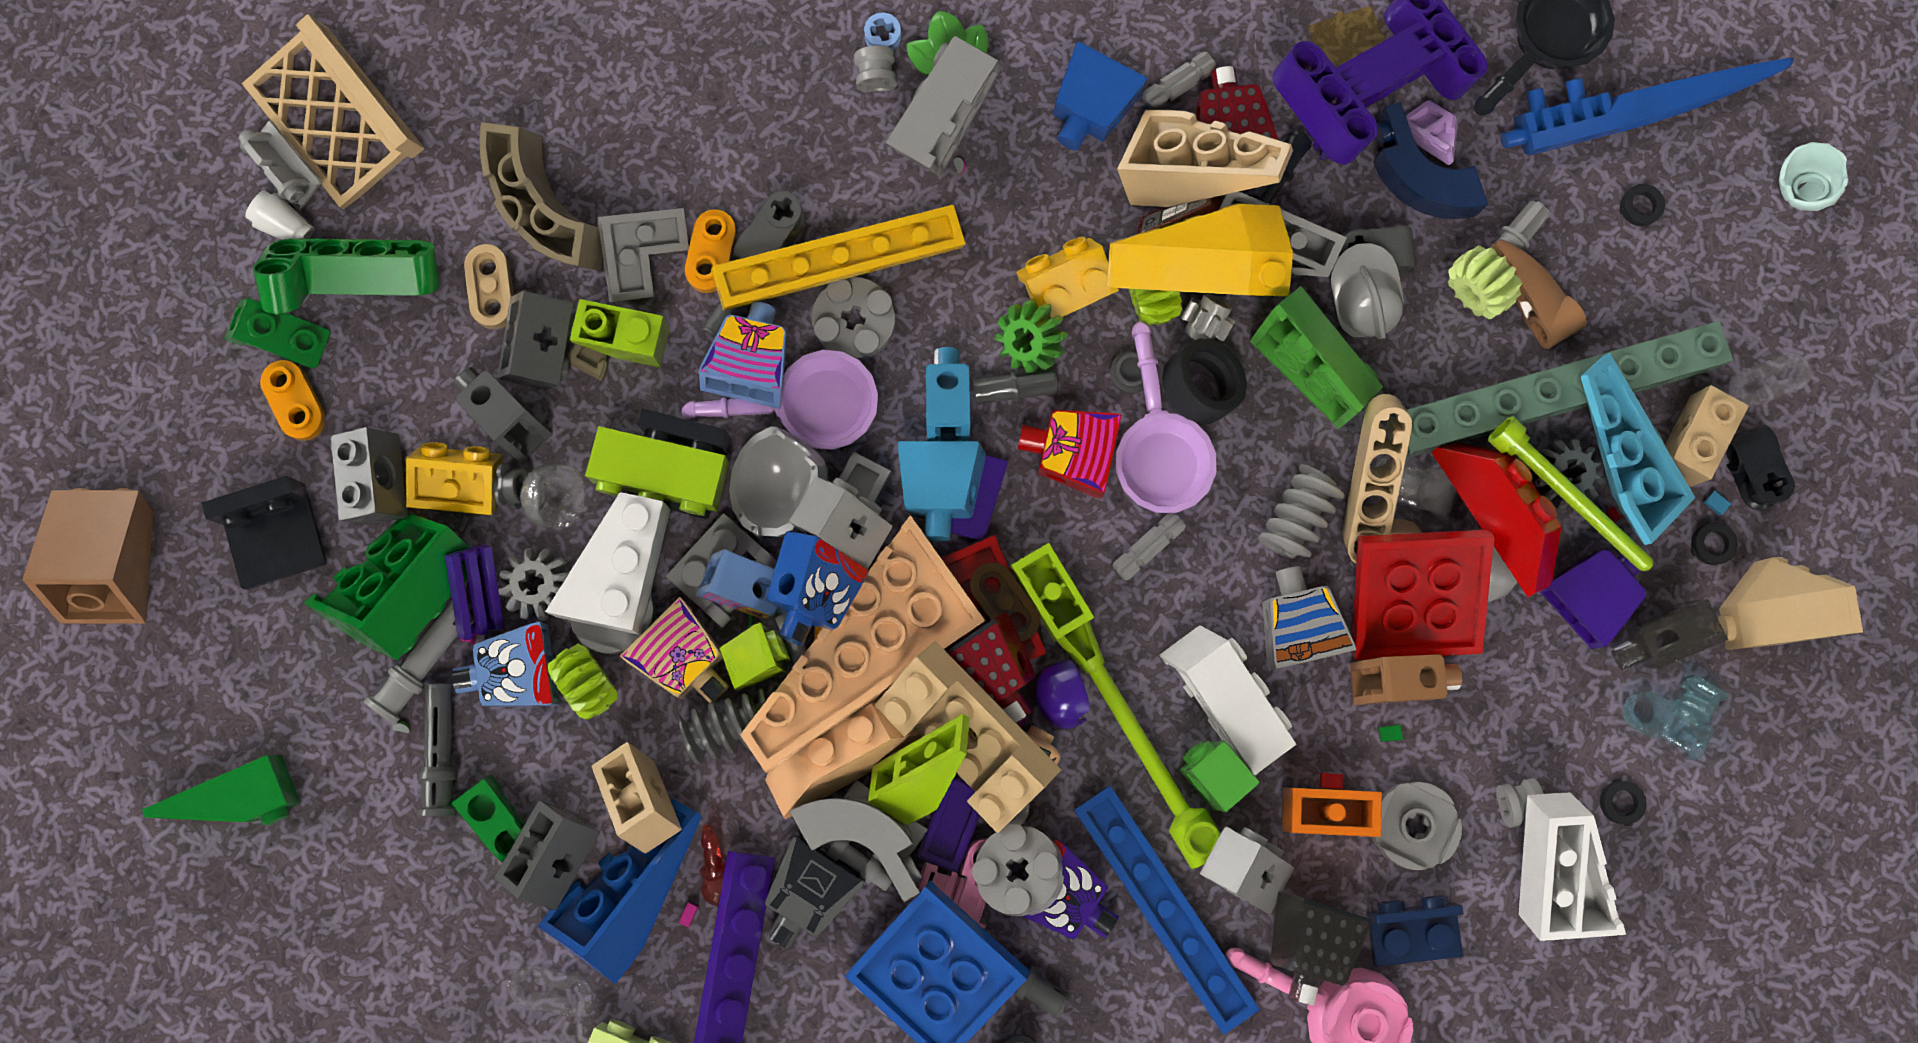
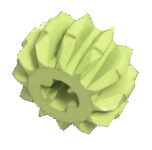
M1478 245L1474 249L1468 250L1448 270L1450 279L1447 282L1455 290L1454 297L1460 299L1463 302L1464 308L1472 309L1474 315L1478 317L1483 315L1488 319H1492L1496 315H1500L1514 305L1516 299L1521 295L1520 286L1522 281L1514 274L1516 268L1506 262V256H1498L1495 249L1491 247L1486 250Z

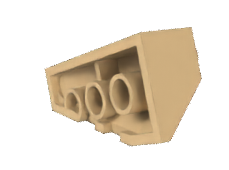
M1145 110L1117 170L1130 205L1171 207L1279 183L1293 149L1291 144L1250 131L1243 134L1228 131L1226 124L1214 121L1211 125L1197 121L1195 114L1186 111Z

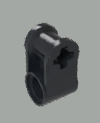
M1760 425L1734 434L1725 452L1729 460L1726 466L1732 473L1745 504L1752 509L1765 510L1774 504L1782 503L1789 499L1794 493V478L1789 472L1773 430L1767 425ZM1782 481L1783 484L1778 486L1777 482ZM1768 484L1771 488V491L1766 492L1763 488V485ZM1754 490L1756 494L1751 496L1750 492Z

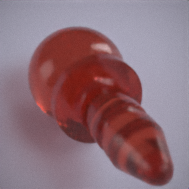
M705 824L701 836L705 866L699 870L700 876L704 878L701 884V894L707 903L718 906L726 862L722 863L721 851L718 847L719 840L710 824Z

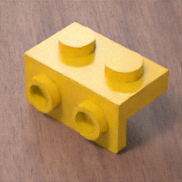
M1078 237L1066 242L1062 246L1063 250L1051 256L1042 254L1033 257L1025 263V268L1016 272L1019 280L1025 284L1030 299L1036 300L1038 307L1046 303L1051 304V318L1058 315L1066 316L1119 291L1118 288L1107 287L1109 263L1103 246L1091 238L1086 239V237Z

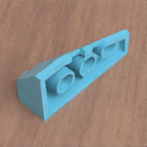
M1608 353L1597 360L1580 377L1611 495L1632 530L1644 545L1652 544L1695 499V496L1612 355Z

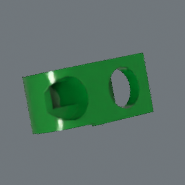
M491 774L451 804L490 852L503 863L525 823L516 814V809L500 790V785Z

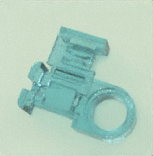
M1690 675L1685 677L1680 686L1685 689L1680 700L1674 699L1673 702H1670L1651 691L1634 693L1625 700L1622 714L1625 722L1631 728L1650 739L1661 737L1687 752L1686 760H1696L1702 757L1714 733V728L1711 725L1702 727L1703 723H1709L1719 702L1727 700L1730 694L1697 675ZM1690 686L1698 690L1699 692L1705 694L1706 696H1708V698L1690 689ZM1640 699L1649 701L1654 708L1653 719L1647 724L1640 722L1634 714V706Z

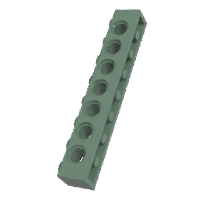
M1720 321L1608 352L1612 355L1634 394L1709 373L1734 361ZM1608 353L1407 409L1412 420V431L1406 459L1429 453L1437 447L1453 442L1464 443L1491 435L1499 424L1511 416H1514L1523 425H1527L1588 407L1580 376L1603 355Z

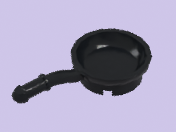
M1520 0L1517 9L1516 28L1518 44L1524 55L1503 75H1499L1495 83L1482 96L1478 97L1474 104L1476 114L1480 116L1490 114L1507 93L1513 91L1514 85L1534 63L1547 69H1568L1588 64L1602 54L1613 36L1615 18L1610 1Z

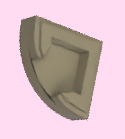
M575 343L567 356L568 364L603 383L608 371L607 355Z

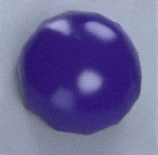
M1065 659L1042 670L1035 687L1036 703L1043 716L1054 726L1061 729H1072L1087 721L1086 717L1079 718L1090 710V703L1083 681L1074 663L1070 659Z

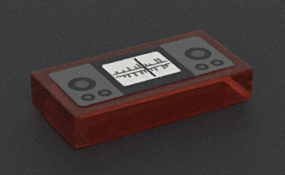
M1221 196L1158 209L1141 217L1137 234L1156 228L1161 229L1186 221L1185 219L1203 216L1218 211Z

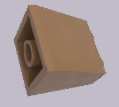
M85 488L51 490L22 580L60 624H146L153 510L139 490L118 488L115 490H88Z

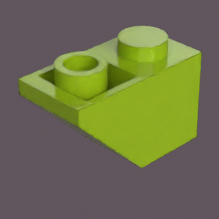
M579 299L570 341L616 359L661 368L670 327L661 315Z

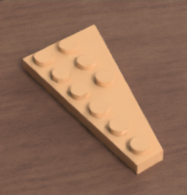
M911 515L902 525L901 530L891 543L877 557V561L870 568L864 583L840 625L834 630L822 628L815 641L804 655H801L792 667L791 672L777 690L770 695L740 734L765 773L887 691L912 660L933 642L936 641L944 650H947L985 623L982 615Z

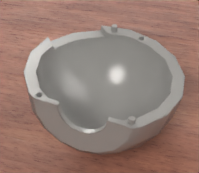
M769 427L753 435L742 447L731 471L729 487L732 508L742 526L758 536L784 537L786 531H799L789 520L814 478L817 476L828 481V468L824 459L807 443L778 427Z

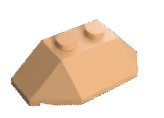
M884 693L767 773L766 783L785 819L792 816L791 810L810 802L822 800L872 772L873 765L922 738L915 729L904 737L874 706Z

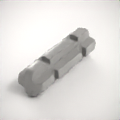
M1201 52L1192 58L1190 64L1186 62L1162 78L1159 85L1153 84L1146 89L1142 96L1144 104L1149 110H1160L1167 105L1168 99L1173 101L1197 85L1199 78L1204 80L1210 76L1211 72L1216 68L1214 59L1208 52Z
M1168 513L1158 522V527H1152L1128 549L1130 551L1128 554L1124 553L1113 563L1114 570L1124 580L1132 578L1140 570L1139 566L1141 564L1145 566L1170 543V538L1175 539L1185 529L1186 525L1177 514Z

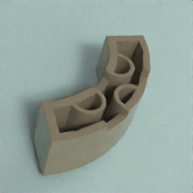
M481 122L479 140L482 171L484 177L489 179L496 200L493 203L505 222L512 230L517 231L530 243L532 248L547 257L601 272L603 254L599 228L577 219L556 198L544 170L542 158L543 136L520 127Z

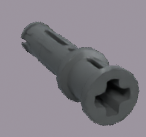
M425 684L424 768H419V772H417V780L421 781V808L416 810V817L457 816V810L451 804L453 780L457 779V771H455V767H451V701L453 685Z

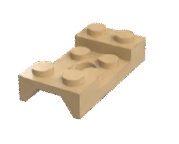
M936 641L912 660L874 705L904 737L914 729L923 737L961 714L970 717L969 727L976 733L978 740L976 741L968 735L967 754L957 774L975 791L967 802L997 833L1062 771Z

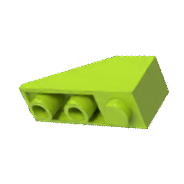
M762 623L751 626L720 647L735 690L740 691L787 673L784 663L791 661L785 641L778 636L779 633L776 634L775 630L770 631Z

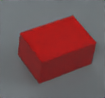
M1320 772L1319 788L1342 789L1343 774Z

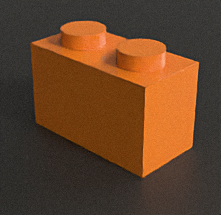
M1283 787L1282 831L1304 834L1381 837L1382 792Z

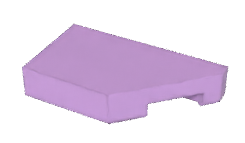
M1427 100L1406 115L1411 133L1418 146L1447 165H1450L1454 162L1458 130L1456 116L1431 100Z

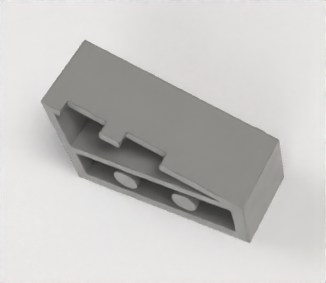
M956 36L952 38L949 44H942L934 58V68L927 79L923 80L917 88L911 104L885 142L899 154L941 177L1002 69L997 59Z

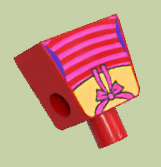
M1054 410L1051 413L1047 430L1027 425L1022 426L1017 449L1042 455L1038 469L1039 475L1101 499L1105 493L1122 415L1117 413Z

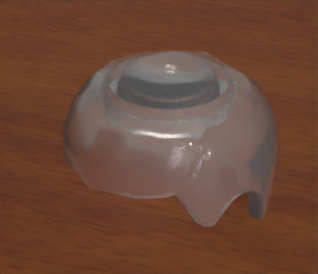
M547 464L533 468V471L526 476L520 494L523 514L535 526L538 525L544 528L571 527L582 513L586 498L584 480L578 470L571 466ZM553 492L561 493L562 505L558 507L550 506L548 501Z

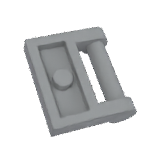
M724 513L665 576L722 628L730 621L731 617L728 615L734 609L696 596L710 556L725 549L742 557L749 553L756 559L755 562L775 569L777 563L773 556Z

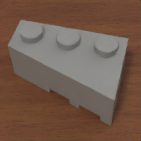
M1234 192L1219 196L1213 212L1233 204H1270L1242 192ZM1281 209L1293 251L1291 274L1329 277L1347 237Z

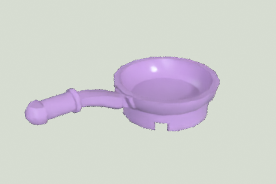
M1139 321L1133 326L1132 338L1135 340L1139 360L1137 366L1141 369L1146 407L1149 413L1145 414L1143 419L1138 420L1123 434L1116 451V474L1123 491L1137 505L1155 513H1178L1195 506L1209 492L1216 476V452L1208 434L1196 422L1178 414H1169L1168 411L1161 410L1160 385L1156 367L1158 359L1155 358L1151 339L1152 330L1147 323Z
M820 350L803 355L787 368L784 374L780 409L740 399L727 400L726 397H723L721 400L690 401L683 406L682 414L690 421H697V419L728 418L732 415L773 414L775 412L789 433L798 437L810 447L834 450L854 443L868 431L877 413L878 392L872 374L860 360L842 351Z

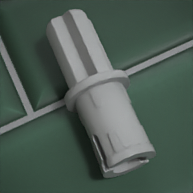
M1530 201L1509 227H1502L1500 230L1501 236L1496 242L1503 239L1526 251L1530 246L1528 241L1548 219L1550 211L1541 202Z

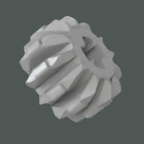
M525 549L524 562L516 556L509 557V562L515 569L512 573L502 570L499 574L501 578L510 581L509 585L498 589L499 595L512 596L507 601L505 607L511 612L520 609L521 619L530 620L535 612L539 620H548L549 614L545 612L548 608L547 606L550 605L569 574L566 572L560 573L565 568L567 562L561 557L552 561V551L548 549H543L538 557L533 549ZM534 575L544 580V584L538 586L537 594L528 589V585L534 583Z

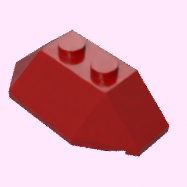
M1459 442L1443 445L1431 451L1482 530H1489L1494 536V548L1526 596L1530 597L1548 588L1553 580L1562 526L1556 519L1557 512L1553 504L1546 497L1541 496L1531 482L1532 475L1528 467L1522 461L1516 459L1514 455L1510 456L1506 452L1500 453L1496 450Z

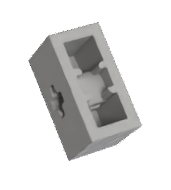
M816 476L789 522L805 534L819 537L868 570L893 526L879 516L882 508L860 496L857 499L856 495L859 491L849 483L835 478L832 484Z
M1225 826L1200 875L1238 898L1271 914L1294 867L1281 859L1284 853L1282 849L1267 842L1268 840L1258 833L1244 827L1239 834Z

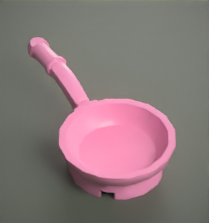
M1230 948L1225 952V958L1233 969L1237 968L1251 975L1259 983L1265 982L1297 999L1300 998L1303 983L1273 968L1269 962L1264 963L1245 953L1240 948ZM1361 967L1341 970L1339 972L1343 973V979L1341 981L1337 980L1336 973L1324 980L1320 987H1316L1318 992L1314 1006L1307 1005L1309 1010L1307 1016L1309 1037L1312 1043H1411L1413 1023L1412 1018L1408 1015V1006L1397 986L1379 972Z

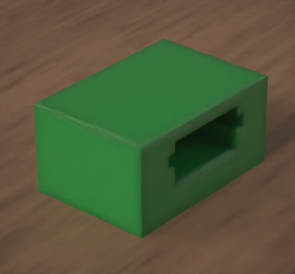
M1401 725L1378 727L1380 742L1403 740Z

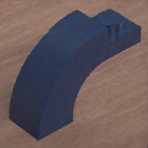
M1399 102L1384 107L1376 119L1378 133L1375 139L1379 147H1385V149H1382L1373 163L1387 188L1404 204L1426 215L1443 219H1464L1477 216L1488 205L1476 167L1448 169L1432 163L1416 146L1402 103Z

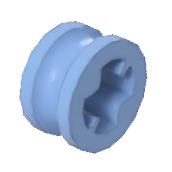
M885 12L876 13L866 21L864 32L867 46H886L893 50L899 46L901 28L897 18L892 14ZM884 25L886 31L893 30L894 34L889 33V40L881 41L879 36L871 35L872 33L877 34L876 27Z

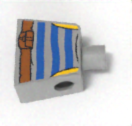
M1301 566L1275 572L1281 596L1262 602L1269 671L1356 650L1354 641L1328 586L1307 590Z

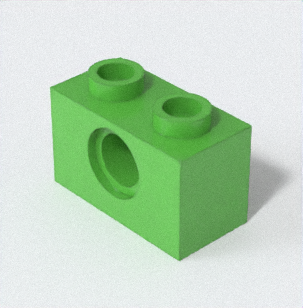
M1209 740L1204 743L1200 741L1182 757L1186 764L1179 771L1212 810L1227 812L1260 783L1225 741L1211 743Z

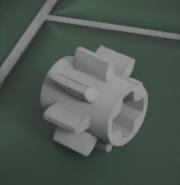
M1205 293L1201 301L1192 297L1181 316V319L1188 322L1184 331L1195 340L1199 338L1215 340V338H1218L1224 342L1236 321L1229 317L1233 308L1225 300L1210 293Z

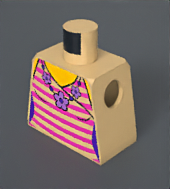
M680 597L620 655L628 664L680 699H683L695 688L711 704L729 687L713 670L723 659L719 646L691 606Z

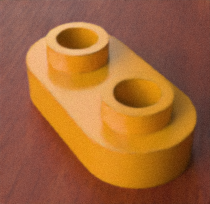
M708 210L702 213L694 224L685 263V275L689 284L695 290L702 293H712L717 291L712 272L707 275H701L698 273L699 267L703 264L715 266L730 262L732 259L737 230L733 219L724 211ZM713 224H718L722 227L717 235L707 233L708 228Z
M279 360L269 364L261 375L260 385L281 429L288 436L300 441H307L317 437L325 426L326 416L305 372L299 366L287 360ZM286 374V383L282 387H277L276 381L278 377ZM300 411H304V421L300 424H295V415Z

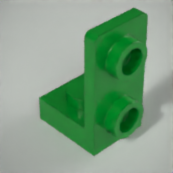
M245 298L238 302L224 340L240 346L248 344L305 367L315 369L318 367L330 336V331L288 313H267L262 309L260 302Z

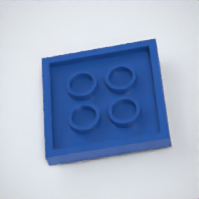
M930 880L850 968L845 977L916 1043H967L1028 979L1031 972Z

